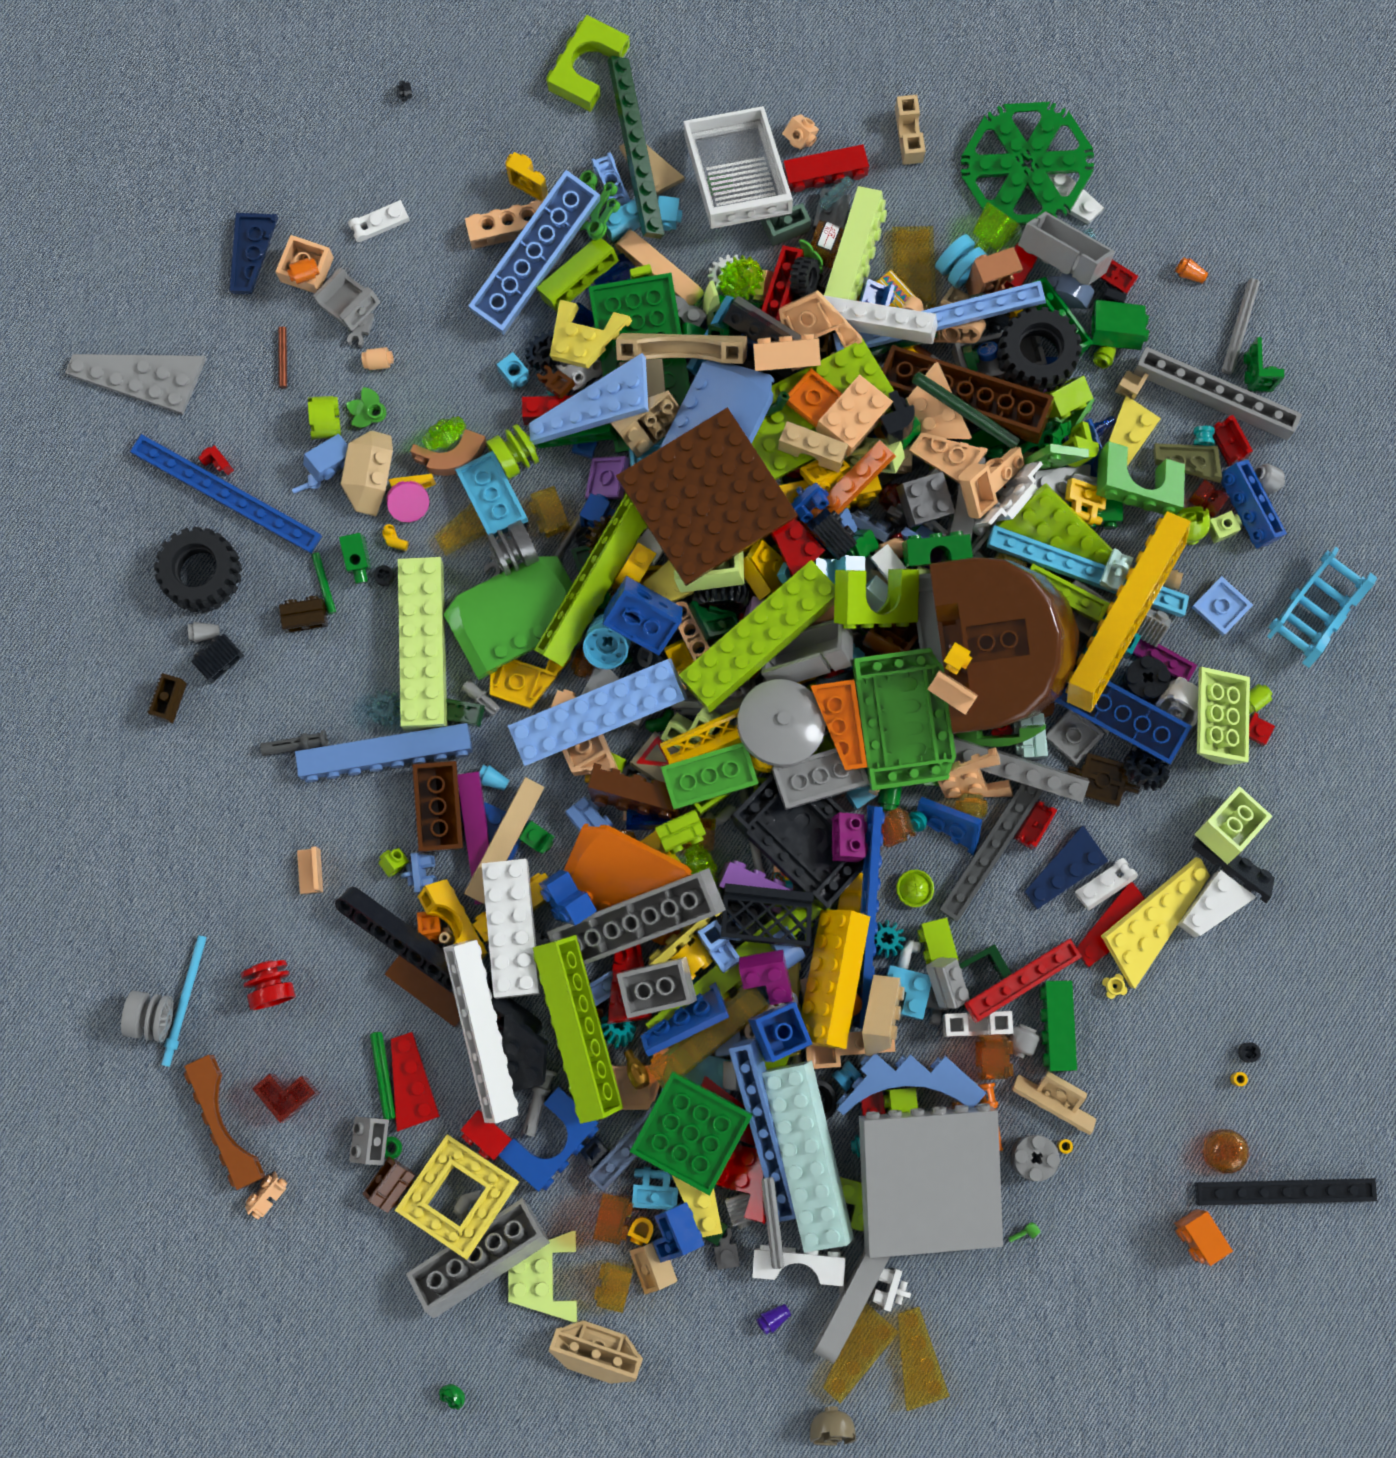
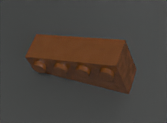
M594 763L588 790L591 801L595 805L606 807L607 805L615 806L616 809L621 811L635 810L641 815L656 814L658 817L667 820L677 818L679 809H673L665 782L651 780V783H649L647 779L640 775L634 774L628 777L620 773L621 770L612 768L611 771L601 769V764Z

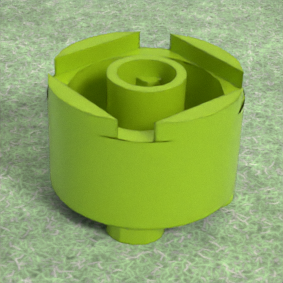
M308 397L311 440L330 439L337 434L341 436L340 419L335 417L340 416L338 397Z

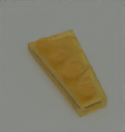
M867 1303L822 1386L839 1403L845 1399L899 1333L898 1330Z

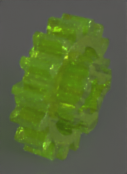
M741 255L740 260L733 257V263L727 261L726 265L728 267L721 268L720 270L723 272V275L718 276L721 281L718 285L724 295L733 298L738 296L741 298L745 297L746 300L749 299V294L755 296L754 290L756 288L761 289L759 282L764 281V278L761 276L763 270L759 263L750 256L746 260L744 255Z
M453 416L449 419L442 418L428 428V432L422 437V442L429 451L440 447L447 448L460 438V435L463 434L462 431L466 429V424L459 416Z
M699 843L686 848L685 857L687 860H685V865L691 869V875L709 868L716 884L718 882L716 877L718 874L717 865L714 863L708 850L704 849L703 845H699Z

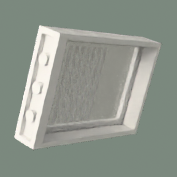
M764 106L684 121V136L711 229L792 214L793 199Z

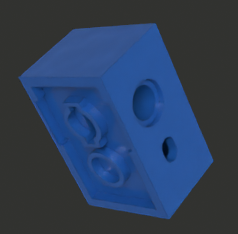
M626 576L605 608L602 624L659 656L682 622L683 607Z

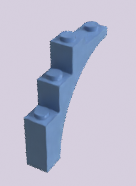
M874 1054L872 1056H865L860 1062L862 1065L860 1071L866 1077L863 1079L860 1076L852 1084L854 1090L849 1096L844 1093L836 1103L839 1105L837 1110L842 1115H845L854 1105L874 1093L888 1088L910 1086L939 1091L957 1100L962 1105H967L968 1108H974L986 1092L946 1056L942 1059L937 1057L930 1065L932 1071L929 1072L911 1054L907 1058L903 1055L896 1062V1070L891 1068L877 1054Z

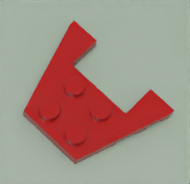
M737 1144L716 1186L749 1194L750 1198L744 1218L766 1224L762 1189L764 1174L757 1149Z

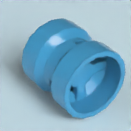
M848 1060L843 1064V1068L840 1071H835L831 1075L845 1092L851 1088V1084L860 1076L862 1077Z

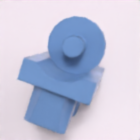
M411 853L412 864H406V872L401 873L400 876L401 879H407L408 886H414L415 893H420L425 885L437 882L436 876H426V868L435 867V857Z

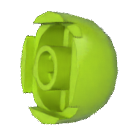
M1200 506L1187 507L1180 510L1179 514H1177V516L1191 521L1187 545L1197 544L1209 532L1210 515L1207 508L1206 511H1203V508Z

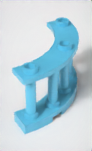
M1337 547L1331 552L1327 550L1320 558L1322 562L1300 590L1298 588L1295 589L1289 597L1292 600L1279 619L1275 618L1268 626L1270 632L1267 637L1271 639L1278 632L1304 652L1303 655L1306 656L1302 663L1308 668L1323 653L1331 640L1329 638L1331 634L1336 632L1345 621L1346 615L1351 610L1349 607L1351 605L1356 606L1377 580V577L1371 572L1366 578L1358 576L1334 558L1339 550ZM1328 564L1355 584L1354 586L1357 589L1350 597L1347 595L1343 596L1318 577ZM1312 584L1339 603L1338 605L1341 608L1335 616L1333 614L1329 615L1304 596ZM1298 602L1324 621L1326 627L1322 633L1320 631L1317 633L1291 613ZM1287 620L1312 639L1311 642L1314 644H1307L1283 626L1285 621Z

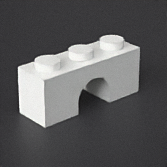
M1012 1011L993 1012L977 1023L974 1022L969 1013L942 1015L943 1037L1013 1034Z

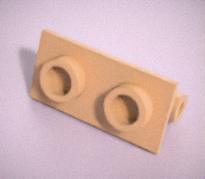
M275 1171L271 1176L267 1175L261 1182V1188L256 1194L252 1193L247 1199L245 1208L248 1215L252 1212V1216L256 1219L264 1217L273 1205L268 1200L269 1196L277 1201L287 1189L285 1186L288 1183L282 1178L278 1181L279 1178Z

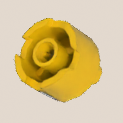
M693 933V938L683 947L679 946L677 948L678 951L669 959L687 957L692 980L696 977V971L700 968L704 970L713 961L696 933Z

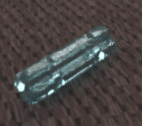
M845 176L841 183L836 184L827 193V196L824 195L820 199L819 204L821 207L827 210L832 206V203H835L846 193V190L853 186L854 181L849 176Z

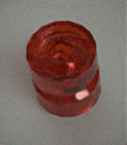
M1204 479L1188 502L1194 506L1203 507V511H1206L1207 508L1210 517L1214 518L1229 498V495L1220 489L1215 490V485Z

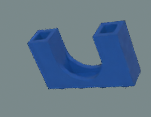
M558 1087L544 1105L558 1116L566 1126L568 1138L562 1152L552 1158H540L530 1152L516 1138H513L498 1155L538 1192L542 1188L546 1191L554 1182L552 1179L557 1171L561 1174L570 1164L567 1162V1159L572 1154L577 1156L584 1148L582 1142L587 1137L591 1139L599 1130L597 1125L600 1122L597 1120L580 1124L579 1118L575 1113L574 1099L561 1087Z

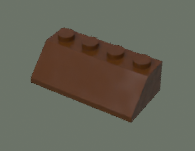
M457 762L412 764L419 853L462 849Z

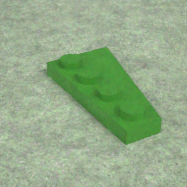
M1049 444L1025 458L1024 464L1041 461L1043 465L1038 471L1056 469L1089 458V449Z

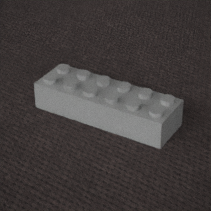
M521 1198L497 1214L467 1260L446 1247L406 1273L424 1311L432 1318H436L550 1242L532 1209Z

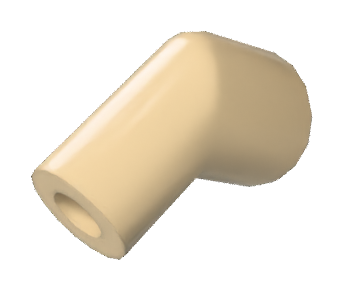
M449 924L442 929V933L439 935V941L445 945H452L454 943V934Z

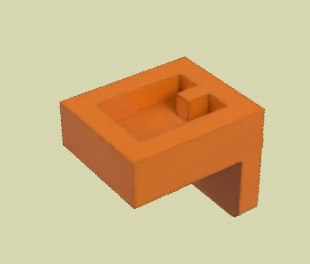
M425 911L418 912V932L436 945L441 943L439 941V935L441 934L440 917L427 915Z

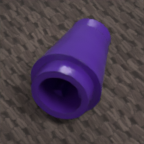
M783 1304L761 1313L756 1321L765 1335L773 1334L791 1316V1313L787 1306Z

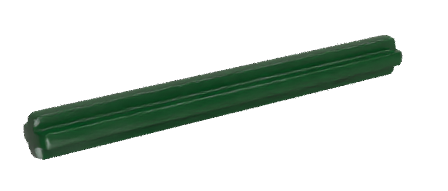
M917 372L913 376L912 383L1010 448L1017 447L1020 441L1019 437L921 372Z

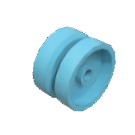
M967 234L954 241L935 264V268L943 276L949 274L948 281L956 289L967 282L974 260L986 254L980 247L974 248L975 242Z

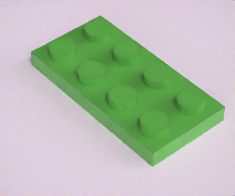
M742 743L661 767L674 810L759 784L750 754Z

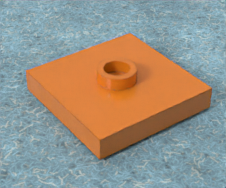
M810 368L788 393L790 398L786 404L816 428L818 421L842 393Z

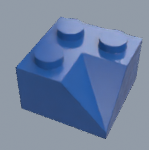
M785 1002L748 1019L766 1062H775L812 1045L796 1002Z

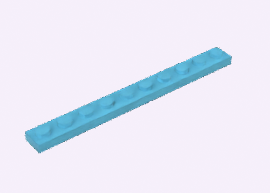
M996 525L991 528L987 548L1114 594L1117 593L1100 585L1105 565ZM1162 587L1151 607L1183 617L1186 613L1189 596Z

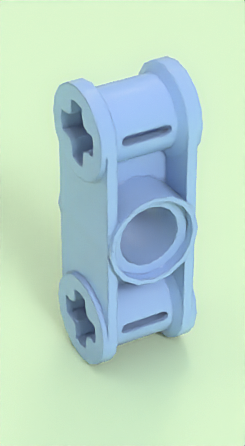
M611 152L607 153V156L596 160L592 158L591 163L602 189L608 181L613 180L616 182L617 193L614 196H609L607 201L615 198L621 206L624 203L631 202Z

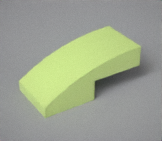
M714 281L709 282L703 298V312L706 314L707 326L711 324L714 318L713 312L718 311L720 307Z

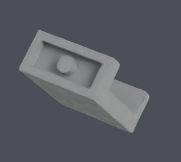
M339 268L313 295V298L324 311L350 331H353L381 303L372 289L368 286L366 288L349 277L343 268Z

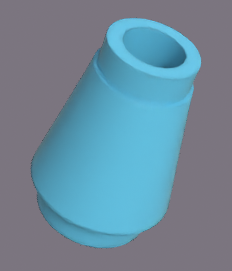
M483 764L480 770L481 784L504 791L509 779L490 765L486 766Z

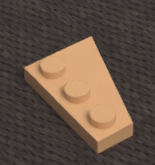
M923 432L920 433L909 449L910 453L938 471H943V474L959 484L958 476L971 464H979L988 451L987 448H979L967 443H959Z

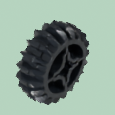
M745 583L744 585L698 590L692 594V600L698 602V606L708 608L711 605L721 610L736 612L742 611L749 605L750 591Z

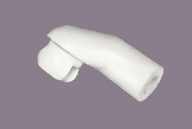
M914 940L907 942L900 952L897 967L908 970L912 952L916 954L920 952V942H915Z

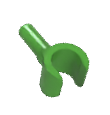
M1029 1223L1023 1230L1008 1237L1010 1242H1013L1026 1234L1033 1239L1040 1233V1229L1035 1223Z

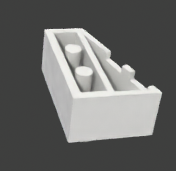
M1217 871L1211 876L1178 923V926L1194 938L1201 936L1255 899L1256 896L1223 871Z

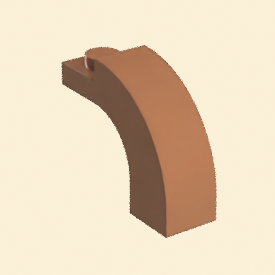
M465 429L459 444L448 452L437 453L413 444L410 452L415 462L421 465H426L427 463L426 467L429 473L440 476L457 474L455 469L466 465L482 455L486 447V438L483 435Z

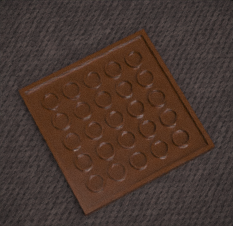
M728 407L616 475L620 485L685 586L798 517L795 509Z

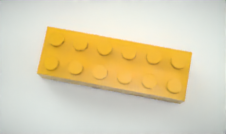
M821 909L801 1017L814 1046L846 1049L870 916L852 910Z

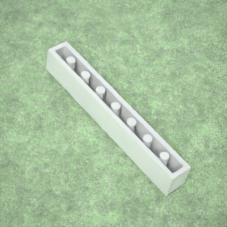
M477 940L463 941L443 947L484 1122L496 1124L518 1116V1102L513 1094V1081L508 1073V1061L503 1052L502 1036L498 1031L497 1014L493 1009L491 1001L492 993L488 988L486 980L487 972L481 959V947Z

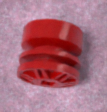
M286 960L262 962L241 972L243 980L252 979L243 984L244 988H255V991L246 996L250 1010L272 1007L296 997L293 983L281 982L282 979L290 975L287 970L280 971L288 966Z

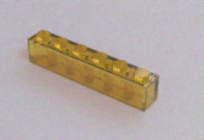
M742 985L737 990L738 994L732 999L728 997L724 1000L729 1018L667 1047L669 1050L663 1055L659 1053L651 1059L650 1062L652 1064L647 1068L662 1088H664L672 1071L682 1076L687 1075L749 1024L748 1019L763 1013L771 1006L758 987L743 989Z

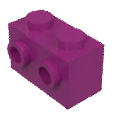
M839 812L832 817L833 861L859 862L867 855L868 846L865 843L867 823L864 819V814Z

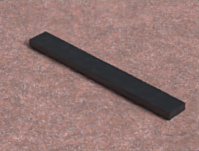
M1376 1178L1195 1182L1196 1205L1377 1201Z

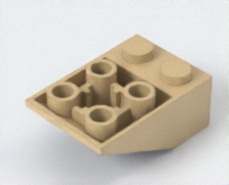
M666 391L648 398L649 412L611 422V425L637 458H639L666 436L680 406L671 393Z

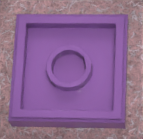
M626 456L592 458L585 498L588 499L590 493L594 495H604L608 499H623L624 489L617 480L616 475L629 467L630 458Z

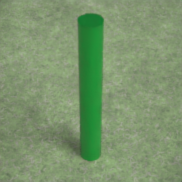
M319 552L311 554L326 609L329 615L334 614L336 609Z

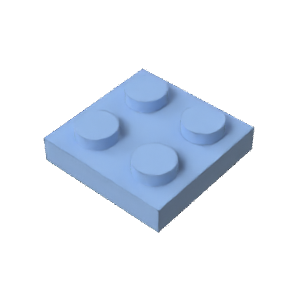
M1221 576L1191 608L1218 633L1224 636L1253 604Z

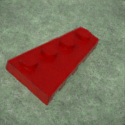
M1133 882L1125 886L1093 928L1077 945L1076 948L1082 956L1081 960L1087 968L1110 952L1101 935L1145 899Z
M640 944L614 953L607 1024L652 1018V1013L627 1018L617 974L620 972L644 967Z

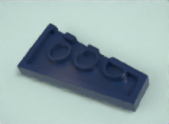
M236 213L230 278L231 294L253 293L278 220L277 214Z
M1084 825L1081 826L1076 834L1024 891L1036 910L1108 862V859Z

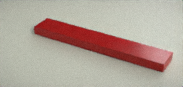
M1071 938L1067 939L970 999L964 1005L974 1022L977 1023L1082 958Z

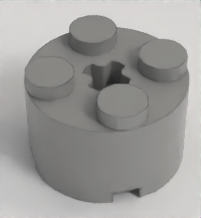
M1028 1135L1020 1138L1013 1145L1011 1164L1015 1172L1022 1178L1031 1181H1044L1056 1172L1060 1164V1157L1055 1144L1051 1140L1039 1135ZM1032 1153L1039 1155L1037 1158L1038 1162H1031L1033 1159Z

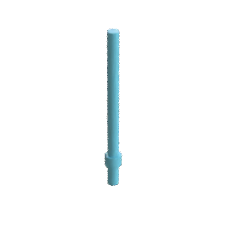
M198 935L169 1039L166 1038L164 1044L166 1049L161 1065L170 1067L174 1051L178 1048L179 1041L177 1040L207 937Z

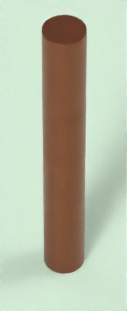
M278 327L279 388L281 389L287 388L286 327Z

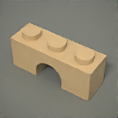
M898 96L895 104V115L902 164L923 163L926 151L923 132L920 133L919 130L920 110L918 96Z
M788 421L778 445V450L799 457L801 453L811 455L819 461L818 465L838 473L848 449L847 443Z

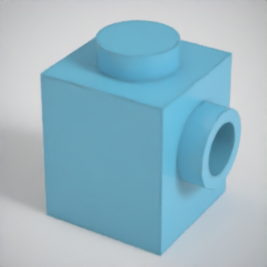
M659 195L658 204L663 229L665 231L676 230L677 222L681 223L683 210H679L680 198Z

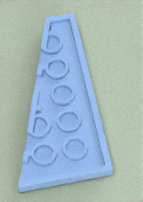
M639 354L530 422V441L536 445L649 412L646 357L644 354Z

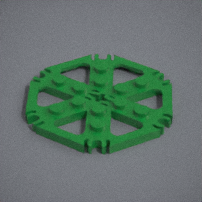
M1051 102L1002 104V107H997L998 116H993L991 112H988V121L984 115L961 156V165L969 166L968 169L961 170V176L984 215L987 216L991 210L989 213L990 220H992L994 215H999V225L1004 222V218H1007L1004 226L1026 225L1045 211L1056 218L1057 212H1062L1064 217L1067 216L1066 208L1069 210V213L1071 212L1094 172V163L1086 162L1087 159L1094 158V149L1069 110L1064 117L1066 108L1063 107L1060 113H1055L1056 103H1053L1050 110H1047ZM1017 112H1039L1041 115V119L1028 142H1026L1012 120V116ZM1061 126H1067L1079 143L1078 148L1075 150L1047 151ZM987 130H993L1007 154L979 155L975 149ZM1023 158H1024L1027 162L1032 161V162H1031V169L1028 168L1027 166H1024V167H1023V165H1024ZM1078 173L1079 179L1070 195L1064 197L1059 194L1047 174ZM1008 176L993 200L986 199L976 184L977 178ZM1027 185L1042 208L1039 214L1018 215L1013 211Z

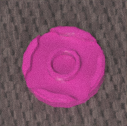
M415 481L398 482L387 494L388 510L395 519L401 522L417 521L428 510L430 502L428 493L421 484Z

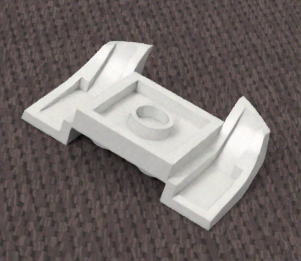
M1041 461L1023 466L1005 484L1006 488L1002 491L1000 499L997 500L998 503L983 517L975 519L973 532L977 536H982L991 530L993 522L1012 520L1038 490L1034 484L1036 480L1033 475L1043 465Z

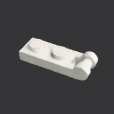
M401 200L360 218H353L348 224L350 229L355 232L354 237L356 241L362 242L410 220ZM367 225L368 229L362 230L361 227Z
M1121 858L1105 872L1076 890L1075 896L1089 911L1134 881L1138 874L1134 869L1128 867L1129 863L1124 858ZM1120 872L1124 874L1121 878L1117 876Z

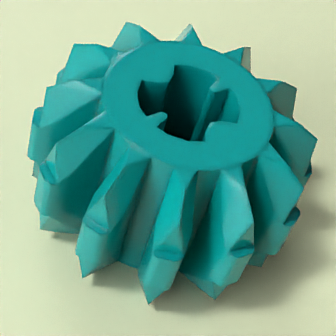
M885 920L884 928L878 922L877 934L874 936V944L879 948L876 955L879 956L883 950L884 957L888 958L890 950L892 955L896 956L897 951L895 947L899 950L904 948L898 943L906 940L905 937L898 936L904 930L899 929L896 932L894 930L897 927L896 922L892 924L891 928L889 927V920ZM882 934H885L886 936L890 935L892 937V939L889 941L891 942V944H888L887 942H882L881 939L884 938Z
M608 1013L606 1017L601 1018L600 1024L604 1039L607 1040L606 1046L613 1044L615 1049L619 1045L624 1048L628 1042L633 1041L636 1027L633 1026L634 1021L607 1024Z

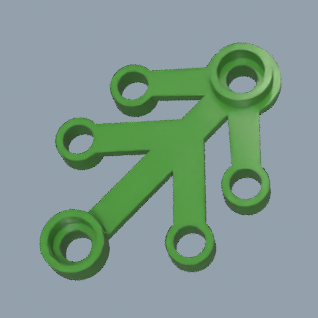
M591 170L584 171L579 179L596 191L595 187L598 184L597 176ZM607 182L604 185L603 192L600 195V202L589 215L592 221H585L579 231L586 230L592 240H599L605 235L607 231L606 222L610 215L620 209V203L615 198L607 201L609 196H614L618 190L613 182ZM606 203V209L600 217L599 214Z

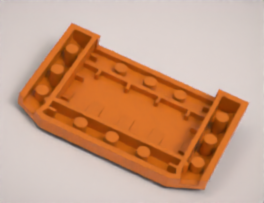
M584 824L581 828L564 868V871L569 872L578 890L587 892L597 911L687 877L692 872L687 865L609 825L592 827L589 824ZM682 928L651 940L660 945H667L665 941L674 933L678 935Z

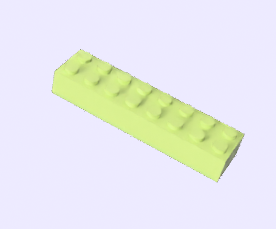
M441 557L398 559L401 727L404 731H421L446 727L445 618L443 615L445 613L444 564Z

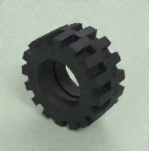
M797 257L795 259L792 271L790 272V288L794 295L806 296L817 291L820 279V264L817 259L808 257Z

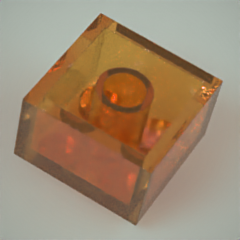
M607 1191L603 1192L593 1239L620 1245L621 1240H626L629 1225H625L627 1217H631L634 1203L630 1202V1196Z

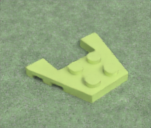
M570 1231L549 1239L550 1243L508 1270L509 1302L571 1322H577V1300H553V1253L576 1252V1231Z

